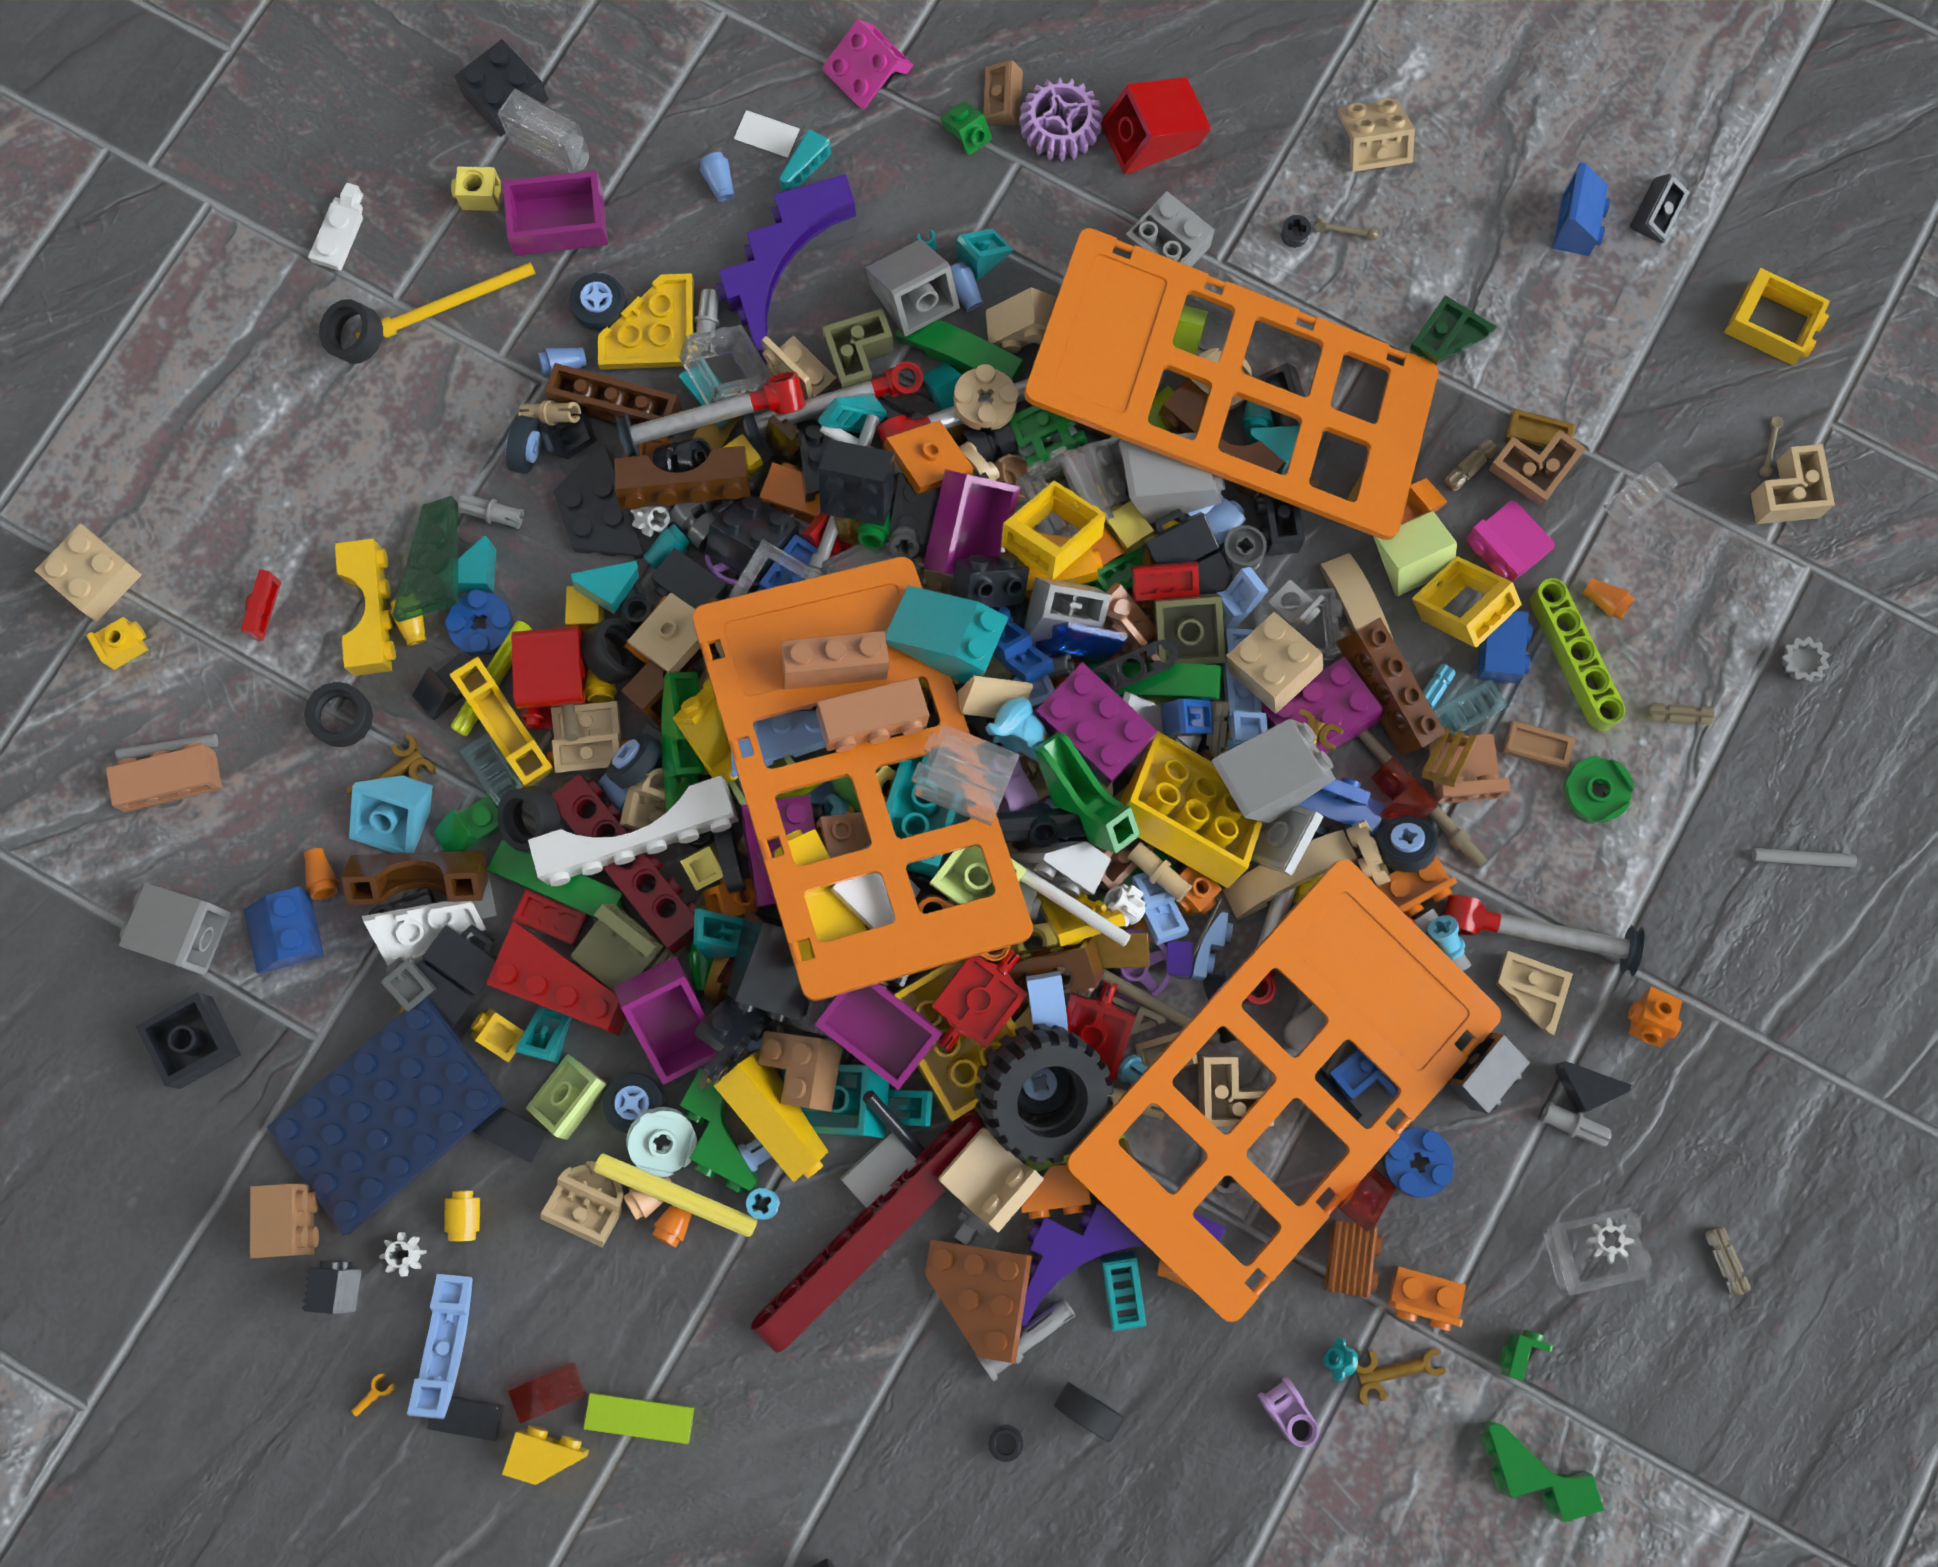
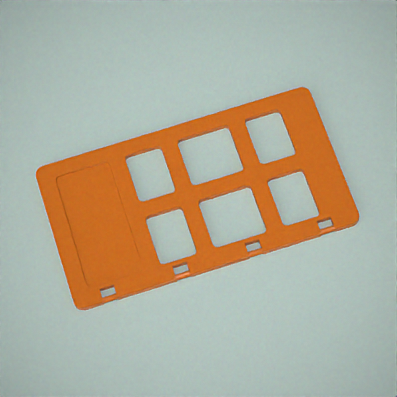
M1087 228L1080 232L1026 384L1024 396L1030 404L1377 538L1390 540L1395 537L1400 529L1438 377V368L1432 361L1415 354L1402 352L1390 347L1387 343L1318 316H1310L1290 305L1231 282H1224L1208 276V273L1139 246L1129 245L1117 240L1116 237L1096 229ZM1113 248L1130 253V259L1112 253ZM1205 284L1222 289L1221 295L1204 289ZM1187 295H1194L1227 308L1233 314L1219 362H1212L1176 348L1172 343ZM1298 319L1313 325L1312 331L1296 325V320ZM1255 321L1271 325L1317 343L1320 346L1321 351L1308 397L1294 394L1242 372L1241 367ZM1387 354L1403 360L1402 366L1386 360ZM1344 355L1381 368L1388 374L1375 424L1338 411L1331 406V399ZM1163 370H1170L1204 383L1210 389L1194 440L1158 428L1148 422V416ZM1232 397H1240L1294 418L1299 422V429L1286 475H1280L1219 450L1218 444ZM1323 431H1328L1364 445L1368 450L1355 502L1314 488L1309 483Z
M897 557L704 604L697 607L693 613V625L763 856L785 936L792 954L801 990L804 996L812 1001L823 1000L1025 942L1033 931V924L964 714L960 711L958 696L950 676L887 645L890 662L887 679L786 690L784 688L781 666V641L885 631L886 634L907 586L922 588L914 563L906 557ZM720 642L724 658L713 660L709 644ZM918 677V679L926 681L940 722L939 725L923 729L914 735H900L877 744L863 742L857 744L855 748L849 751L835 752L774 769H769L765 766L753 727L756 721L817 706L818 701ZM749 738L754 755L742 758L738 741ZM947 751L951 756L970 814V820L911 837L898 838L895 835L875 772L876 769L928 754ZM841 777L850 778L871 846L863 850L808 865H796L775 797L781 793ZM779 838L784 855L772 858L767 841ZM979 847L990 875L994 894L928 914L921 913L917 906L906 866L913 862L964 848ZM873 873L879 874L885 886L894 915V922L828 942H820L816 937L804 895L811 890ZM809 940L814 958L803 961L798 943Z
M1338 860L1329 867L1073 1149L1067 1158V1168L1074 1177L1222 1319L1228 1322L1238 1321L1259 1298L1258 1296L1270 1282L1276 1279L1325 1223L1340 1202L1346 1199L1395 1143L1410 1122L1416 1119L1465 1063L1473 1050L1499 1024L1501 1011L1353 862ZM1274 968L1282 973L1326 1018L1322 1028L1295 1057H1291L1242 1008V1002ZM1222 1026L1242 1043L1274 1076L1272 1084L1226 1134L1221 1133L1173 1086V1078L1217 1029ZM1467 1031L1473 1038L1460 1051L1454 1043ZM1345 1040H1350L1398 1088V1093L1367 1128H1364L1315 1080L1316 1072ZM1294 1098H1298L1347 1148L1343 1157L1300 1205H1295L1247 1158V1150ZM1152 1103H1155L1205 1152L1204 1160L1174 1193H1168L1119 1145V1138ZM1399 1109L1405 1116L1392 1130L1385 1122ZM1227 1175L1236 1181L1279 1225L1277 1232L1247 1265L1240 1263L1193 1216L1195 1208L1220 1180ZM1329 1188L1335 1196L1322 1209L1316 1201ZM1258 1268L1265 1276L1251 1290L1245 1282Z

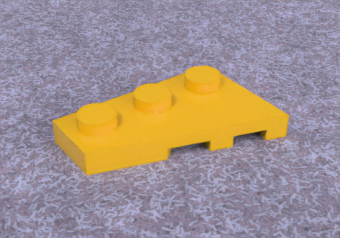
M1037 892L1036 898L1042 900L1040 910L1061 947L1079 944L1085 938L1101 933ZM1079 894L1078 897L1071 896L1116 926L1126 925L1124 914L1117 909L1112 912L1109 911L1106 903L1100 900L1093 902L1088 899L1087 894Z

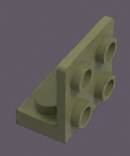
M607 903L602 904L594 915L598 918L597 922L571 954V957L615 992V986L643 973L663 948L664 944L615 904Z

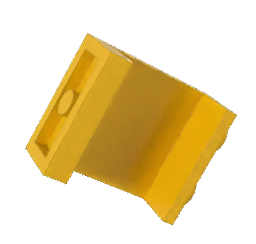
M708 679L703 684L704 688L696 696L683 702L681 710L673 717V720L711 777L715 778L722 775L726 781L734 782L738 776L732 778L731 748L727 740L711 682Z

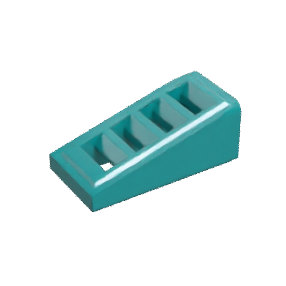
M810 129L805 133L779 177L781 192L797 188L831 155V145L828 138Z
M874 395L834 398L818 418V422L821 426L861 433L868 414L879 417V425L887 413Z
M1134 1252L1100 1257L1112 1331L1147 1326L1138 1262ZM1129 1267L1128 1271L1111 1273L1113 1269ZM1131 1280L1132 1285L1113 1288V1283ZM1134 1296L1133 1300L1115 1302V1297ZM1136 1308L1137 1314L1117 1316V1311Z

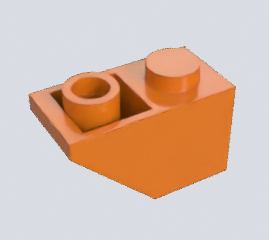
M1067 1164L1051 1166L1044 1174V1180L1020 1208L1021 1213H1029V1219L1050 1217L1049 1210L1063 1208V1215L1084 1212L1083 1205L1091 1204L1089 1190L1070 1173Z

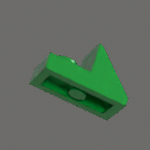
M488 795L462 812L454 808L433 832L445 852L467 851L500 830L497 822L498 807Z

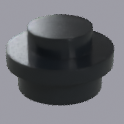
M1011 1425L998 1426L989 1436V1450L993 1457L999 1461H1013L1023 1450L1022 1435Z

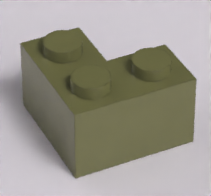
M883 308L822 327L824 342L840 389L871 380L872 373L867 360L894 352L893 336Z

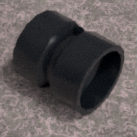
M1009 422L995 430H991V427H981L980 430L969 428L961 432L963 443L971 442L986 462L994 463L995 457L1001 458L1007 454L1014 455L1019 453L1018 444Z
M700 437L663 444L655 449L653 464L667 472L680 473L690 471L700 466L708 458L712 449L708 442Z

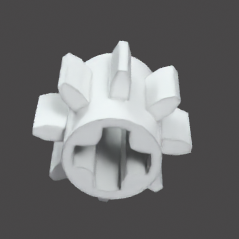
M662 505L631 509L630 512L634 514L635 518L632 525L642 529V533L649 537L653 535L654 530L661 533L673 521L668 513L671 506Z
M1123 883L1121 886H1115L1108 891L1104 898V903H1106L1109 911L1112 912L1117 909L1124 914L1125 927L1128 924L1133 925L1140 921L1146 909L1145 902L1141 900L1144 893L1134 885L1128 887Z
M1607 1218L1604 1228L1594 1223L1591 1228L1597 1235L1586 1240L1587 1244L1595 1245L1597 1251L1593 1257L1597 1258L1601 1254L1607 1256L1609 1264L1614 1262V1255L1617 1253L1626 1259L1629 1255L1623 1247L1634 1242L1632 1238H1625L1623 1231L1627 1225L1623 1224L1619 1228L1612 1226L1611 1218ZM1602 1234L1607 1237L1611 1234L1615 1235L1617 1240L1614 1244L1618 1248L1610 1246L1607 1249L1602 1243L1605 1241V1238Z
M399 1232L396 1242L392 1240L384 1241L387 1249L385 1254L379 1255V1258L386 1259L389 1264L386 1268L387 1273L399 1268V1274L402 1277L408 1276V1267L421 1269L422 1266L418 1260L420 1255L426 1254V1250L419 1249L417 1245L420 1240L419 1236H414L407 1241L406 1233ZM408 1250V1257L398 1259V1252Z

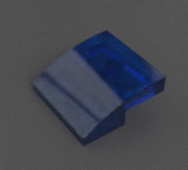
M1065 622L1053 625L1052 637L1036 641L1035 648L1049 658H1057L1069 654L1071 656L1070 660L1074 663L1100 664L1111 658L1122 648L1127 641L1128 634Z

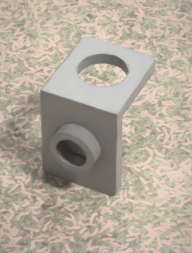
M1289 580L1268 601V604L1295 628L1302 621L1308 625L1321 612L1317 606L1324 597L1320 595L1313 601L1292 580ZM1293 593L1299 598L1300 604L1297 610L1287 611L1282 607L1281 599L1284 594Z

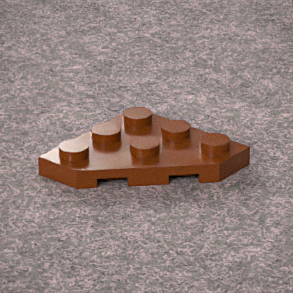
M931 1240L925 1276L976 1355L980 1358L1016 1364L1032 1256Z

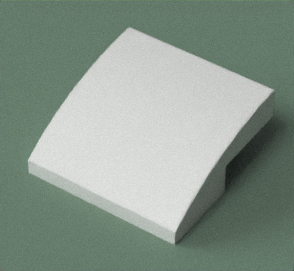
M877 873L837 883L829 889L869 929L891 924L895 920L882 877ZM910 880L914 896L916 897L920 889Z

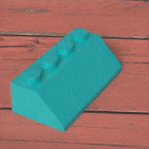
M972 740L978 756V741ZM940 751L899 763L886 803L895 835L898 838L911 837L957 823L964 796L950 754L947 751ZM947 853L910 863L906 866V870L934 877L944 865Z

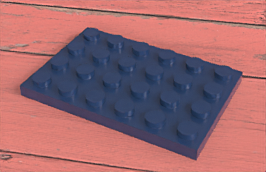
M426 997L409 1012L404 1010L269 1124L267 1129L305 1183L309 1185L310 1190L315 1191L317 1200L344 1236L351 1234L506 1102L430 999Z

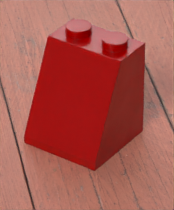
M1187 77L1127 84L1103 117L1102 123H1100L1124 174H1130L1197 148L1212 129Z

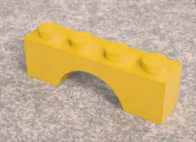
M374 538L335 543L337 575L346 584L360 588L365 597V611L361 621L353 630L342 636L344 668L353 676L392 671L391 660L396 659L394 643L390 641L389 629H393V617L390 614V610H387V599L391 597L390 584L385 579L384 568H388L387 552L385 548H381Z
M479 657L474 658L449 674L524 787L534 785L554 772L553 767L524 727Z

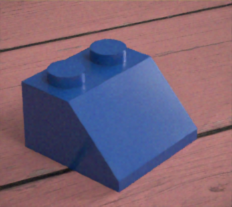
M1580 162L1562 193L1552 248L1589 256L1595 245L1600 246L1602 243L1605 227L1601 226L1602 217L1605 218L1607 215L1610 199L1606 198L1608 185L1586 163Z
M295 887L265 895L244 909L257 974L324 957L313 901L310 893H307L304 889Z

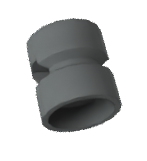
M706 501L702 503L676 504L671 511L670 518L682 532H688V539L700 552L706 551L709 525L716 519L712 514L713 503Z
M1241 525L1233 528L1226 536L1221 552L1233 578L1236 577L1241 568L1251 567L1255 573L1258 571L1266 552V540L1257 528Z

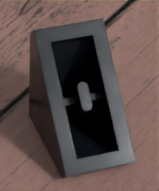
M1567 1061L1557 1063L1555 1067V1072L1577 1113L1588 1112L1630 1092L1632 1086L1631 1084Z

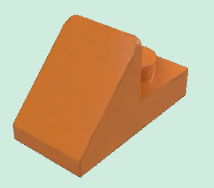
M1427 478L1410 485L1401 524L1430 511L1435 513L1448 502Z

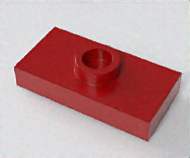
M1197 561L1131 567L1134 601L1199 596Z
M259 569L252 594L250 593L245 601L246 614L241 631L249 638L257 641H263L281 585V581L270 571Z
M526 889L512 920L575 946L588 915Z

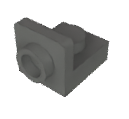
M412 956L405 961L399 957L384 970L388 976L381 981L407 1012L412 1010L436 989L414 964L416 960Z

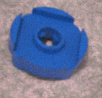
M476 589L462 596L454 603L445 624L451 640L461 651L472 656L491 655L498 651L512 629L513 616L510 608L499 596ZM487 617L485 620L487 624L486 629L478 628L476 631L473 630L475 619Z
M1412 1128L1404 1130L1384 1154L1383 1168L1390 1184L1402 1193L1416 1198L1429 1197L1439 1193L1452 1180L1454 1158L1449 1145L1438 1132L1424 1128ZM1414 1153H1419L1422 1158L1427 1160V1164L1424 1165V1171L1419 1173L1417 1168H1411L1409 1161L1414 1160Z

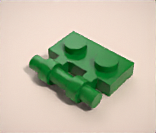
M1032 406L1015 414L1009 421L1019 447L1024 449L1033 445L1035 453L1025 457L1030 469L1040 464L1042 466L1052 463L1051 459L1065 452L1070 453L1078 449V446L1089 442L1084 430L1073 435L1071 434L1069 427L1078 422L1037 406ZM1059 432L1062 440L1045 447L1043 439Z

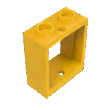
M1760 268L1749 281L1724 333L1793 366L1802 356L1807 358L1813 350L1816 340L1812 338L1815 331L1819 332L1823 328L1829 317V314L1825 313L1830 300ZM1761 295L1807 317L1795 343L1749 322Z
M1053 481L1003 523L1001 546L1053 580L1102 537L1106 514L1095 505H1091L1074 494L1072 490ZM1051 512H1054L1080 529L1078 533L1061 547L1033 530Z
M1458 556L1412 598L1422 621L1474 648H1477L1522 605L1513 582ZM1466 586L1484 594L1461 618L1443 610Z

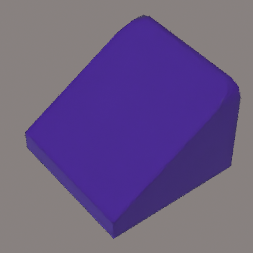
M1169 941L1167 943L1168 975L1179 979H1187L1193 974L1192 942Z

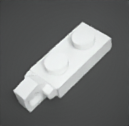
M346 183L340 198L335 197L333 203L330 204L308 256L312 263L338 271L342 270L363 220L361 214L363 207L360 205L363 193H361L359 186Z

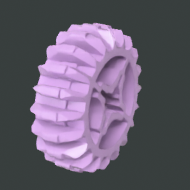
M1060 77L1057 79L1056 84H1052L1047 79L1044 88L1036 84L1034 93L1027 94L1025 103L1021 105L1019 125L1022 127L1021 134L1023 138H1027L1029 148L1036 146L1038 156L1043 152H1048L1047 157L1049 160L1054 155H1059L1060 160L1063 161L1065 155L1069 154L1075 160L1078 151L1086 154L1088 145L1094 146L1096 143V138L1101 133L1100 123H1102L1103 114L1100 111L1101 105L1099 100H1094L1095 95L1093 91L1085 92L1086 87L1084 83L1076 87L1074 86L1073 79L1068 84L1063 83ZM1050 106L1049 111L1044 112L1043 116L1037 118L1044 108ZM1085 121L1079 130L1072 133V128L1079 126V122Z

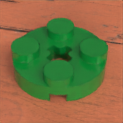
M1601 756L1586 758L1570 770L1567 779L1564 781L1563 790L1569 807L1585 822L1589 824L1609 822L1622 815L1629 808L1632 797L1631 792L1633 791V780L1627 769L1618 761L1600 758ZM1592 782H1595L1597 785H1605L1606 789L1603 791L1604 798H1601L1599 795L1595 796L1592 793Z

